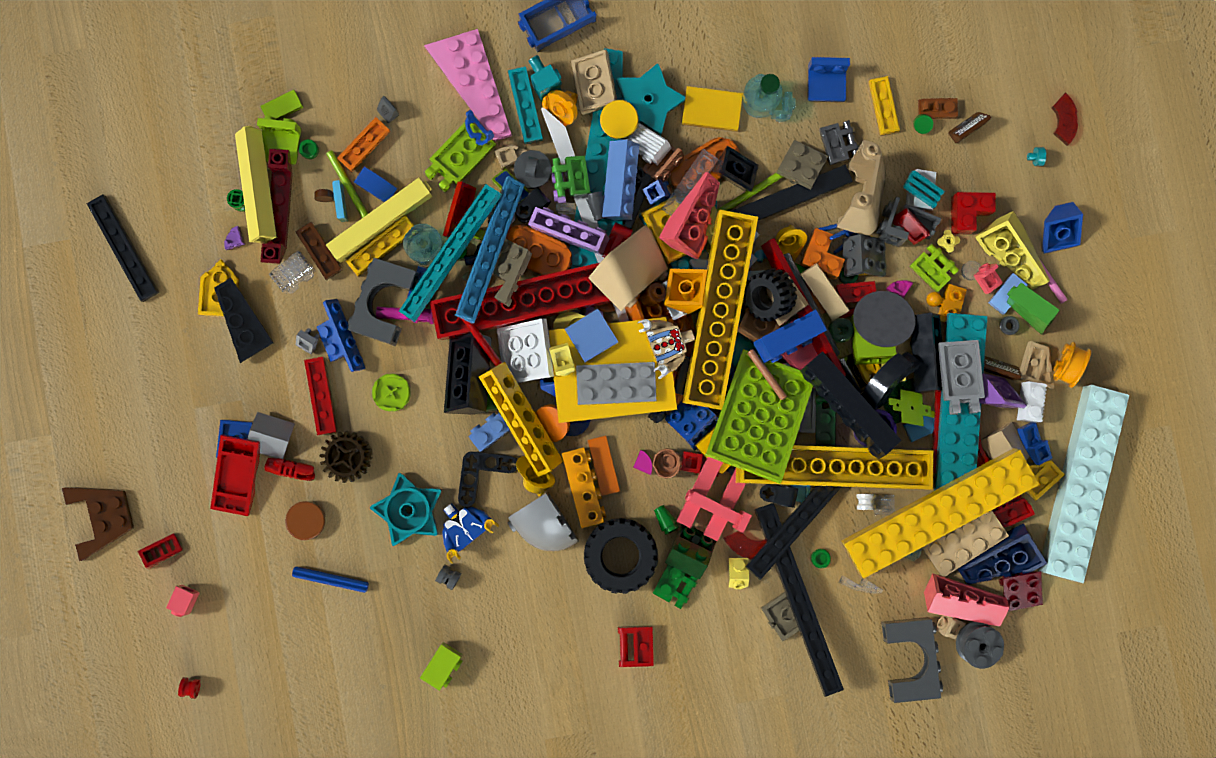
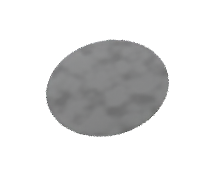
M888 291L869 293L857 303L854 310L853 320L858 333L873 345L880 347L897 346L905 342L913 333L915 327L913 309L904 298Z

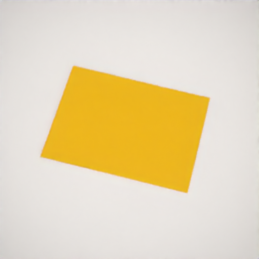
M666 317L648 319L667 321ZM641 320L608 323L618 343L586 363L565 329L548 330L550 347L568 343L575 371L569 375L556 376L553 365L559 423L677 410L673 371L658 379L661 376L659 370L655 371V402L578 405L577 365L655 362V368L658 367L646 331L639 332V330L644 329L642 323L638 324V321Z

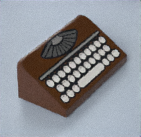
M976 112L950 130L948 134L955 144L959 143L985 125L991 119V116Z
M985 356L984 371L1013 381L1021 379L1019 367Z

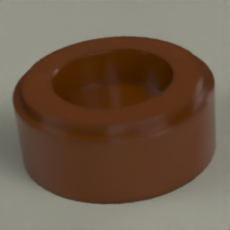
M319 189L314 192V199L318 202H332L334 200V193L328 189Z

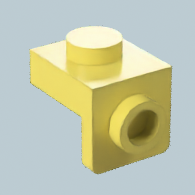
M568 343L549 348L556 376H566L575 371Z
M748 558L728 559L730 588L743 589L748 587L749 570L745 567L748 564Z

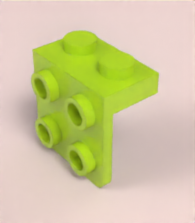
M270 116L258 118L257 126L262 129L266 162L269 160V149H284L290 151L291 165H295L298 157L301 127L293 119L284 118L281 121Z

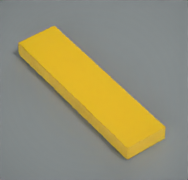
M405 214L346 262L359 277L367 271L368 265L373 261V258L381 260L417 232L418 229Z

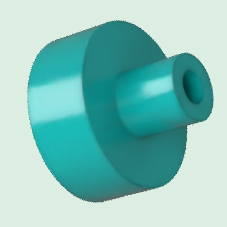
M1035 147L1033 153H1027V160L1033 161L1034 166H1044L1046 162L1045 147Z

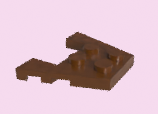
M62 488L66 505L86 500L94 533V540L75 544L79 561L88 559L89 556L100 551L103 547L134 528L125 491Z

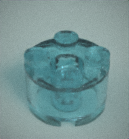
M758 74L748 81L742 96L745 111L755 118L772 115L782 99L781 85L774 94L768 95L762 92L760 82L765 76L763 74Z
M417 224L405 234L403 246L407 255L415 263L427 266L433 262L444 246V240L434 227L428 224ZM424 241H426L428 245L422 248L420 245H423Z

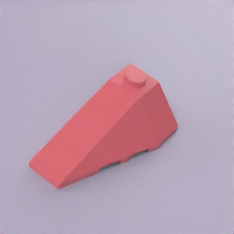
M705 172L668 219L659 238L671 248L699 259L707 243L708 236H706L708 224L711 225L712 218H710V213L716 203L720 182L710 173Z

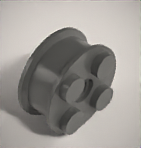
M970 622L959 631L956 638V650L959 656L973 667L985 669L995 665L1003 656L1004 640L1001 634L988 624Z

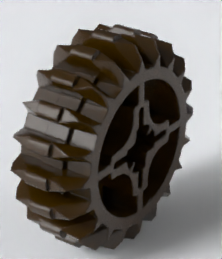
M345 431V435L342 432H338V438L335 435H331L332 442L325 440L328 447H321L323 451H326L325 454L319 455L321 458H325V461H321L320 464L327 465L323 471H331L328 475L329 478L334 477L336 474L335 481L337 482L341 477L343 483H347L348 478L350 482H354V475L357 479H361L360 472L363 474L367 473L364 466L371 467V464L366 463V461L373 459L372 456H367V453L372 452V449H365L369 442L361 443L364 437L360 436L357 439L356 432H353L351 437L350 431ZM351 441L357 447L347 450L341 442ZM336 447L338 456L332 462V453ZM360 452V463L356 467L355 456ZM344 453L350 455V457H348L349 460H342V456ZM345 464L351 469V472L343 473L336 467Z

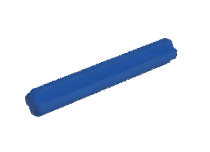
M294 567L292 576L295 578L363 593L367 592L369 583L302 567Z

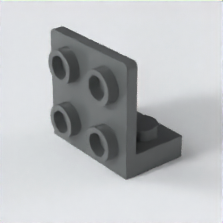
M895 197L893 201H889L888 205H885L882 213L884 219L882 223H879L876 234H879V239L897 247H900L909 235V232H906L903 227H891L900 200L899 197Z

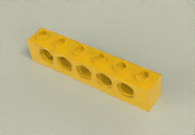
M505 361L479 376L536 475L539 477L561 464L563 460Z

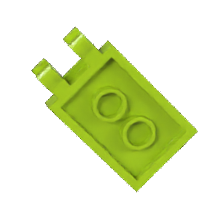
M464 122L429 159L433 164L425 170V176L432 180L439 172L444 177L438 184L439 188L443 192H447L453 182L456 185L458 181L462 182L494 149L496 143L491 139L484 145L476 144V138H470ZM474 123L470 124L473 133L482 134L480 140L487 138Z

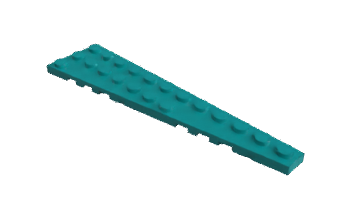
M604 48V50L608 51L617 100H623L616 82L617 78H623V51ZM603 109L593 112L585 160L590 193L602 191L604 196L610 141L617 140L609 137L603 131L600 124V115ZM576 207L574 222L582 221L579 210ZM607 218L596 220L598 227L605 230L608 237L615 222L622 225V220L614 221ZM570 244L569 249L572 253L570 269L598 263L595 253Z

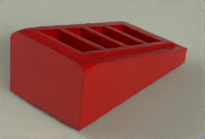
M175 533L137 552L145 568L149 569L183 551ZM170 540H172L176 548L173 551L168 543ZM162 544L165 545L168 551L167 554L164 553L161 547ZM155 548L158 549L161 557H157L154 551ZM150 551L154 559L153 561H150L147 552Z

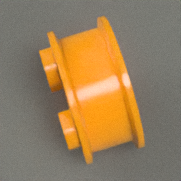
M1072 342L1070 345L1065 344L1061 352L1063 354L1061 360H1057L1052 368L1054 371L1053 380H1062L1068 383L1070 388H1073L1080 380L1091 356V349L1083 350L1076 347L1075 342Z

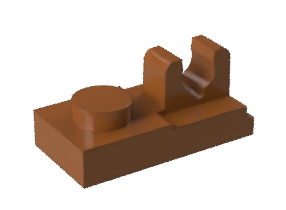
M958 98L919 99L918 115L927 114L932 119H956L958 117Z

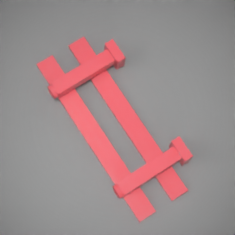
M708 457L692 490L689 489L686 493V502L676 521L691 528L700 508H703L713 513L704 535L718 541L727 521L733 523V528L744 533L752 515L742 510L739 513L733 510L746 484L736 483V468L719 503L706 497L723 463Z

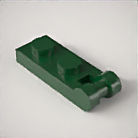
M816 393V446L836 447V412L831 408H823V403L828 402L824 397Z

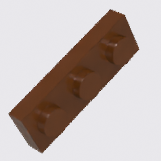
M313 222L295 231L325 280L343 271Z

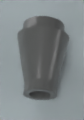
M602 191L587 194L588 199L586 201L594 221L605 219L602 217L604 203Z

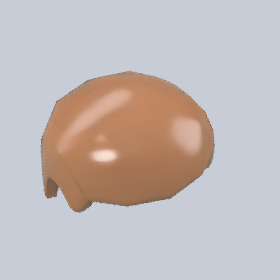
M666 448L659 450L655 454L653 468L659 477L665 479L672 478L680 472L682 460L675 450Z

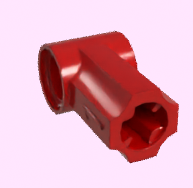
M615 222L602 257L605 258L612 250L627 240L633 230Z

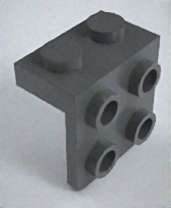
M863 234L842 239L843 259H845L843 263L844 276L850 277L863 273L878 277L886 275V247L883 240Z

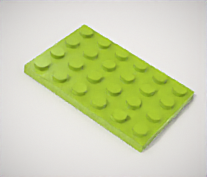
M743 349L705 456L780 484L813 385L804 379L800 370L779 362L772 363L769 360L764 363L787 395L781 401L747 354L749 351Z

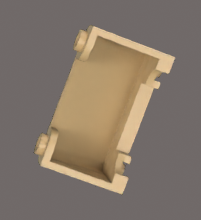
M864 140L848 165V171H853L856 175L855 181L864 183L863 192H858L853 196L850 207L843 216L839 217L837 228L868 236L876 230L878 225L886 172L880 147L874 142Z
M645 225L612 250L589 276V279L622 311L627 306L631 308L638 301L636 297L654 281L659 280L662 282L669 275L667 272L669 267L652 231Z

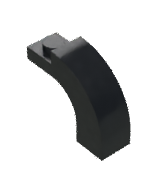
M905 352L902 355L897 353L878 370L861 395L874 410H877L885 405L894 388L906 376L919 369L922 363L909 352Z

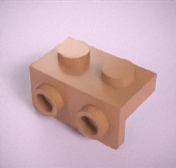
M671 145L672 148L658 165L652 162L651 164L647 163L643 167L644 174L651 175L654 181L661 180L663 182L668 180L671 171L683 161L682 149H676Z

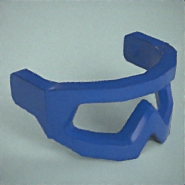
M472 110L466 112V130L471 139L476 138V144L484 145L494 138L493 132L485 130L475 118ZM475 122L478 128L486 135L487 138L485 140H480L481 133L472 132L470 128L471 123Z

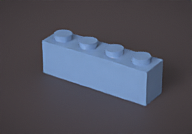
M630 140L610 141L602 213L604 218L614 221L632 220L639 155L638 143Z

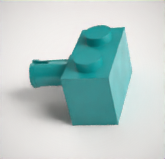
M538 55L529 59L528 62L535 72L530 75L532 87L540 101L542 102L543 98L550 91H561L562 82L560 79L562 77L557 68L553 69L551 64L545 67Z

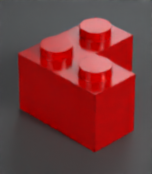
M957 192L951 197V233L970 235L977 230V216H990L996 212V193Z

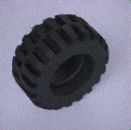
M610 519L598 525L587 539L584 549V564L588 575L600 588L615 594H627L628 592L639 590L641 586H645L648 580L653 577L658 564V549L654 538L643 525L631 519ZM617 537L630 539L639 550V560L636 567L625 574H617L610 571L603 562L602 554L605 545Z

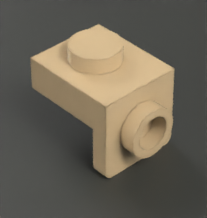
M942 615L937 622L936 630L943 636L956 640L959 631L966 623L958 618Z

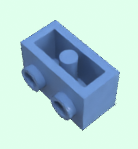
M495 413L491 414L485 419L487 423L483 426L477 425L470 431L472 434L468 437L480 452L485 451L510 431L500 413L497 415Z

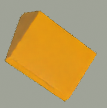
M670 269L664 305L687 314L702 308L708 270Z

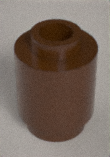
M653 283L640 293V301L645 306H654L666 297V290L660 283Z

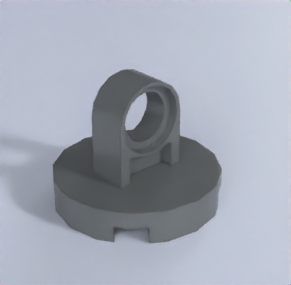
M529 150L523 152L514 164L516 179L525 184L524 187L528 189L543 186L551 177L552 166L550 160L539 151Z

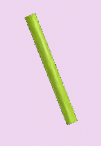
M333 150L327 152V157L362 218L365 217L368 212Z
M776 172L755 185L751 192L746 191L718 208L717 212L719 210L729 211L783 178V176Z

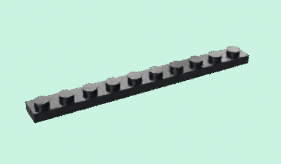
M774 503L754 510L766 542L782 525ZM789 547L775 563V567L824 697L843 691L844 688L792 550Z

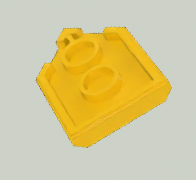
M222 259L200 277L198 315L224 317L214 287L232 278L239 289V278Z

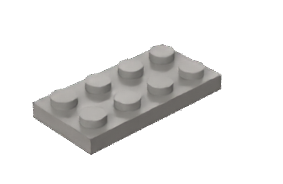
M655 362L577 365L578 405L655 402Z

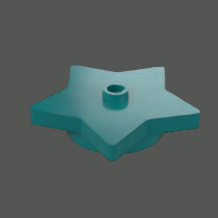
M659 64L653 66L640 78L616 79L624 101L629 102L636 109L639 117L638 123L645 125L661 136L667 113L683 103L685 96L666 85ZM645 98H650L651 101L647 102Z
M398 473L391 494L370 506L373 512L388 523L392 546H396L412 534L438 535L433 510L442 490L418 488L404 474ZM408 506H411L413 509L411 514L406 512Z

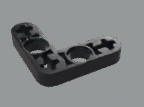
M481 452L466 453L462 462L458 494L460 505L470 507L475 503L480 470L514 473L517 471V459L512 456ZM471 455H474V458L477 459V463H473L472 469L476 468V472L465 471V467L470 468V462H467V458H470ZM489 457L496 459V466L493 468L486 466V459ZM499 458H503L502 462H509V459H512L515 467L508 470L507 466H501L502 470H499ZM467 474H472L475 477L472 485H468L464 481ZM463 486L467 488L474 487V492L469 491V497H472V501H469L468 504H465V500H462V496H466L467 490H463Z

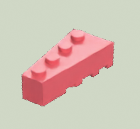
M933 573L924 591L927 611L929 613L1000 627L1010 608L1006 597Z

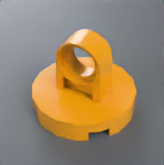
M553 90L543 98L542 107L566 127L577 119L576 103L578 96L569 90L565 92Z

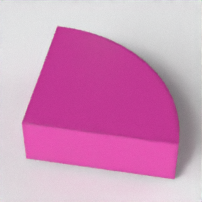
M907 280L896 281L890 284L886 290L904 298L913 283Z
M640 450L633 468L651 475V459L644 451Z

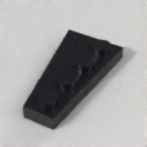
M232 278L214 287L240 363L273 344L272 339Z

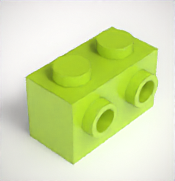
M443 642L420 679L439 691L443 686L447 688L452 680V677H450L453 669L457 671L463 662L460 659L463 654Z

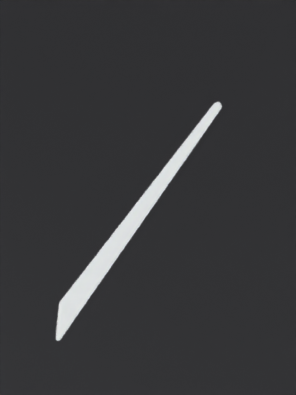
M542 107L541 110L562 165H565L566 157L575 156L566 127ZM587 195L573 196L582 221L587 223L590 228L595 229V227H598L597 221H594L586 201L588 199ZM595 253L597 262L600 263L604 257ZM614 305L619 321H629L626 310L620 311Z

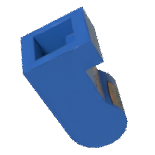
M657 180L643 189L650 205L660 203L675 196L668 181L662 183L661 180Z

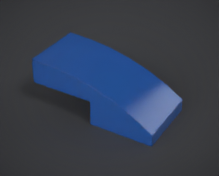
M365 166L354 180L355 184L382 202L390 199L398 189Z
M1030 422L1017 429L1027 453L1036 465H1041L1053 458L1048 441L1041 440L1036 423Z

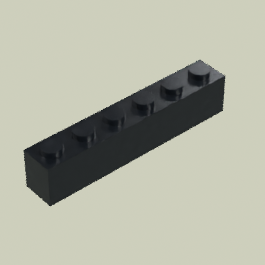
M823 351L800 370L804 379L816 388L818 395L824 397L829 403V407L839 414L843 423L855 432L857 439L868 447L869 452L878 459L886 456L902 441Z

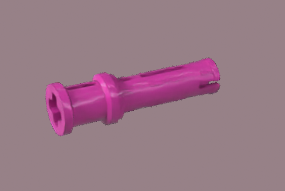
M380 306L376 308V318L410 320L399 312L400 308ZM424 309L414 323L430 322V324H434L432 310Z

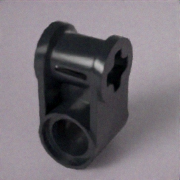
M538 187L532 190L517 205L516 216L521 223H528L535 207L543 209V207L547 208L551 203ZM522 210L525 211V212L527 211L528 214L525 215V214L523 213V214L521 215V211H522Z
M765 484L760 489V497L764 501L795 508L798 488L786 485ZM770 487L771 491L774 492V495L767 497V494L764 493V490H767Z

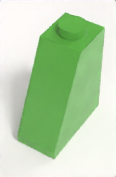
M1020 283L1018 287L1013 286L1007 293L1009 296L1007 303L1041 335L1054 321L1060 311L1023 283Z

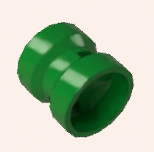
M238 189L230 191L227 195V203L236 211L244 212L243 192Z

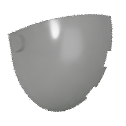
M549 492L508 517L510 520L508 525L513 532L517 531L528 544L537 549L560 551L579 542Z

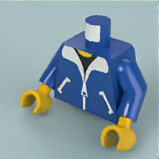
M453 503L448 505L443 511L450 519L443 524L444 528L442 530L447 559L451 563H453L452 558L454 556L460 560L459 551L486 530L493 533L491 526L499 527V524L493 521L483 510L474 507H464L461 511H458Z

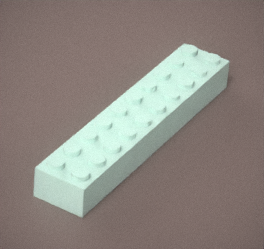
M1095 385L1083 386L1062 470L1065 475L1059 482L1042 551L1047 564L1038 568V571L1084 583L1129 399L1128 394Z

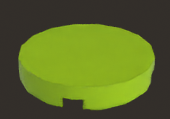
M396 374L383 375L377 379L372 388L374 402L380 409L388 412L404 408L411 396V388L408 382L402 376Z

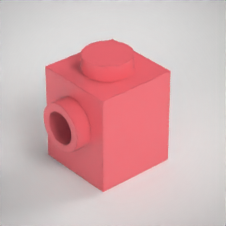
M185 585L176 586L166 608L171 610V614L178 617L191 613L200 592Z

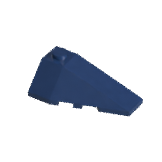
M1024 523L1008 531L1007 534L1009 536L958 568L967 584L989 581L994 577L1004 576V578L1010 577L1011 574L1020 572L1023 574L1030 573L1047 564Z

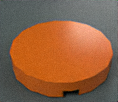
M543 405L536 410L535 414L552 442H558L566 436L570 429V422L559 423L556 405Z

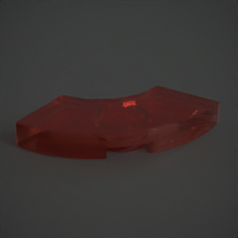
M1065 92L1051 108L1057 117V127L1053 134L1068 146L1077 133L1078 123L1077 108L1071 97Z
M740 531L723 537L725 543L732 551L748 559H752L766 543L765 539L759 541L751 540Z

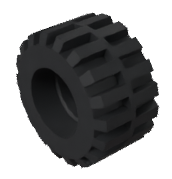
M772 268L750 277V280H747L743 299H746L745 305L749 307L751 314L754 313L755 318H760L761 321H773L793 310L792 307L796 305L794 300L797 299V294H795L797 289L793 286L794 281L788 278L789 275L787 273L783 274L782 270ZM767 288L773 294V302L769 299L767 295Z

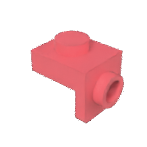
M985 263L973 275L985 294L991 293L1003 283L995 271L999 267L997 263Z

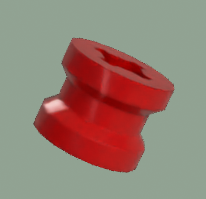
M183 677L179 684L178 696H189L191 699H196L200 691V679L189 680L188 677Z

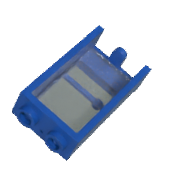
M543 0L519 13L520 21H518V25L522 32L526 31L528 34L527 41L530 47H535L536 51L539 52L541 49L582 27L596 22V13L591 11L588 0Z

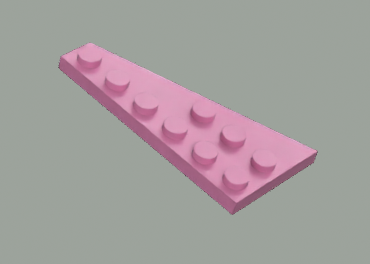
M478 29L424 45L461 98L466 102L470 110L473 111L485 130L493 132L494 138L492 140L495 142L511 137V131Z

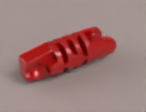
M268 458L264 466L265 471L278 476L305 481L315 479L314 466L301 462Z

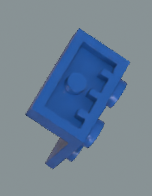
M811 58L808 64V101L845 102L846 71L850 66V58Z
M681 402L677 406V410H672L665 420L686 440L693 450H696L697 447L695 445L716 426L718 417L707 407Z

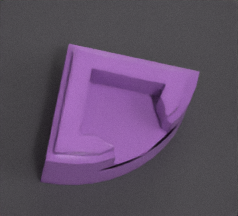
M239 226L232 228L224 241L225 250L245 245Z

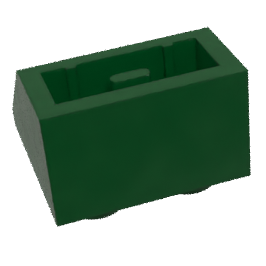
M681 524L665 563L700 579L709 565L717 541L705 536L704 532Z

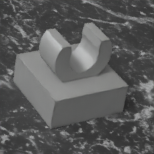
M310 328L306 329L305 332L300 330L296 335L295 345L312 355L316 350L319 334L317 333L315 337L310 336Z

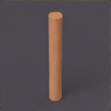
M750 350L747 354L780 400H784L787 397L784 390L755 350Z

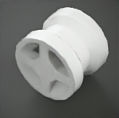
M856 494L859 502L857 510H876V505L874 504L876 494Z

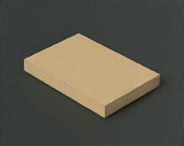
M606 49L571 60L582 115L603 109L608 103L617 100L609 55Z

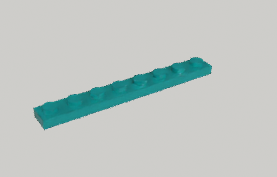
M485 184L399 312L413 322L417 320L502 196L500 192Z

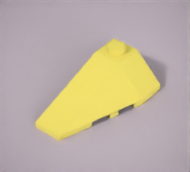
M1014 211L996 219L975 236L989 256H994L1000 261L999 264L1009 268L1015 275L1027 283L1028 287L1032 290L1050 281L1022 223Z

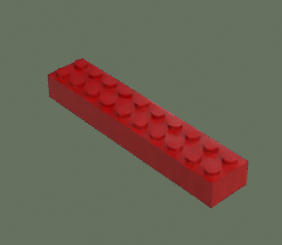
M600 263L517 281L518 288L511 295L510 299L512 302L509 307L495 298V295L503 285L487 288L474 324L482 332L612 303L589 279V276ZM463 294L430 301L437 339L446 340L471 333L461 318L455 316Z

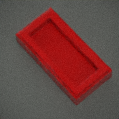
M908 208L899 212L893 218L892 223L895 226L903 227L906 232H909L908 240L913 245L930 235L929 230Z

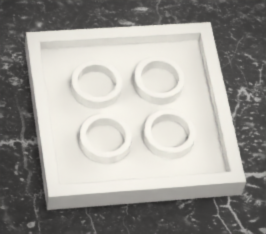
M538 319L497 328L501 362L505 361L517 383L554 377L552 358L549 351L550 342L547 319Z

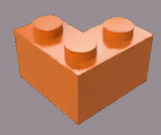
M815 228L811 233L800 265L810 268L818 263L827 278L835 280L840 274L845 259L827 253L831 243L830 236L833 234Z

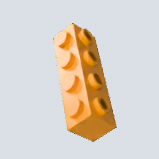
M583 447L562 453L581 529L604 523L603 518L607 516L604 506L600 507L598 499H602L599 487L595 488L593 481L597 479L594 469L590 470L588 462L592 461L589 450L585 451Z

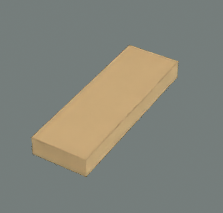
M818 263L801 273V276L832 321L849 311V308Z

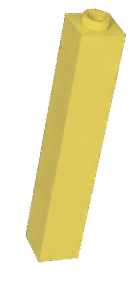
M244 126L235 133L249 242L268 243L276 238L262 129Z
M417 178L331 240L326 246L336 260L342 263L405 214L407 216L433 196L430 193L432 188L426 180L422 182L420 178Z

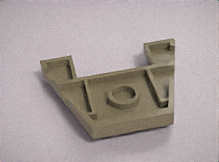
M506 238L492 275L505 281L495 295V298L509 307L512 302L510 299L511 295L517 291V281L520 275L524 274L532 253ZM472 268L461 277L466 283Z

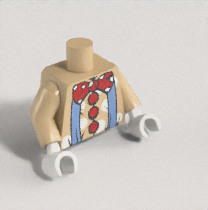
M648 319L638 321V324L642 323L644 325V329L639 330V332L646 331L658 365L654 371L659 370L661 372V376L658 377V379H661L668 373L676 370L684 361L685 353L687 352L685 344L695 341L693 332L688 330L680 333L678 325L674 326L671 322Z

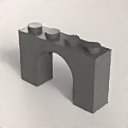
M373 258V261L368 265L367 278L362 282L360 297L355 302L354 314L348 321V330L396 347L402 328L376 318L373 311V300L381 289L389 286L412 292L419 282L421 275L414 270Z
M928 617L881 622L884 642L887 644L915 642L921 647L924 654V664L918 674L910 678L888 680L890 700L894 703L940 699L941 692H943V684L941 680L939 681L938 674L941 672V666L936 657L939 649L937 641L934 640V634L936 633L935 622H932V619Z

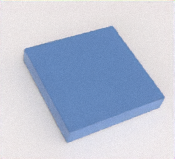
M598 309L565 328L585 363L618 343V340Z

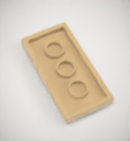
M991 510L922 548L942 577H946L1009 535Z

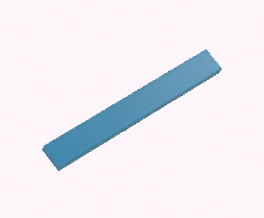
M510 176L506 177L500 192L502 196L494 208L455 316L470 323H475L525 184Z

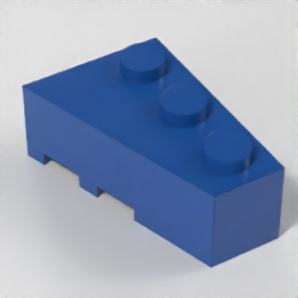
M815 309L807 315L756 340L753 344L763 363L769 360L774 363L783 358L781 354L786 352L789 355L797 351L798 348L796 346L801 344L805 347L813 342L812 338L827 331Z

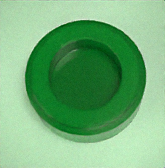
M920 114L914 119L913 127L918 133L926 134L932 130L933 120L927 114Z
M306 139L300 143L299 152L305 159H314L319 153V147L313 140Z
M816 549L811 554V562L817 568H826L831 562V556L824 549Z

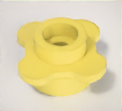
M945 230L943 236L937 240L938 246H941L948 253L953 252L954 246L960 243V238L954 236L950 230Z

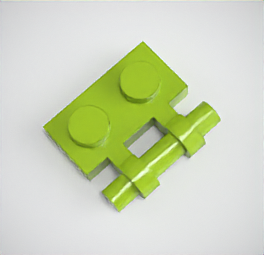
M930 244L926 249L931 255L928 256L923 252L909 267L935 292H939L951 279L946 272L949 270L955 275L959 269L954 265L955 262L952 259L949 260L942 253L943 251L939 247L936 248L933 244ZM936 258L944 265L942 268L934 262Z

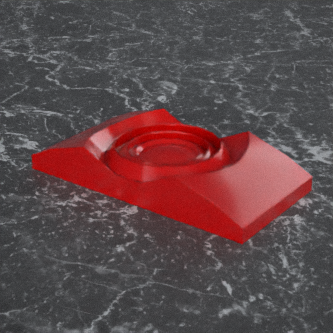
M223 434L220 435L210 509L243 516L250 515L255 495L256 473L260 462V442Z

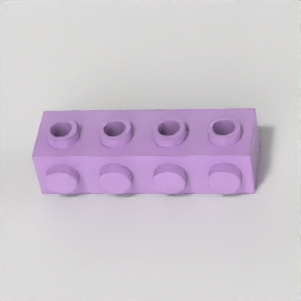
M535 207L528 224L532 229L601 256L603 255L610 239L605 230L595 227V229L590 228L587 223L579 220L574 222L564 214L558 216L553 214L554 211L545 207L543 209Z

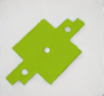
M900 390L901 400L889 398V404L893 405V410L901 411L902 423L924 426L923 416L935 418V412L931 411V406L923 405L921 393Z

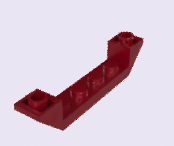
M269 149L268 168L272 171L270 194L276 238L268 243H262L260 262L281 264L287 249L293 173L290 151Z

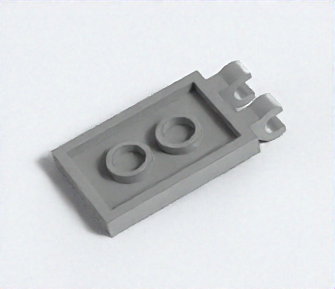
M979 340L938 343L944 401H950V415L961 413L960 403H969V414L981 412L979 399L985 398Z

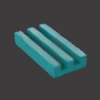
M915 170L911 171L903 185L904 189L931 208L937 206V202L941 199L940 196L945 192ZM910 183H912L913 185H915L916 187H918V189L921 190L923 193L925 192L927 195H929L930 197H932L933 200H931L930 198H928L927 196H925L923 193H921L920 191H918L917 189H915L913 186L910 185Z

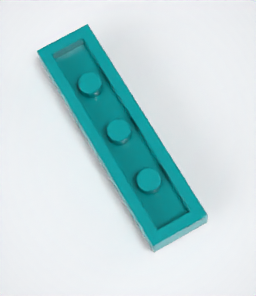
M525 66L508 70L524 143L526 145L543 141L527 68Z

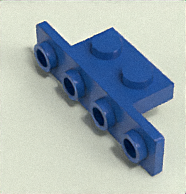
M338 299L323 301L329 320L317 326V330L330 362L345 357L351 372L365 369L356 341L351 331L348 330V322Z

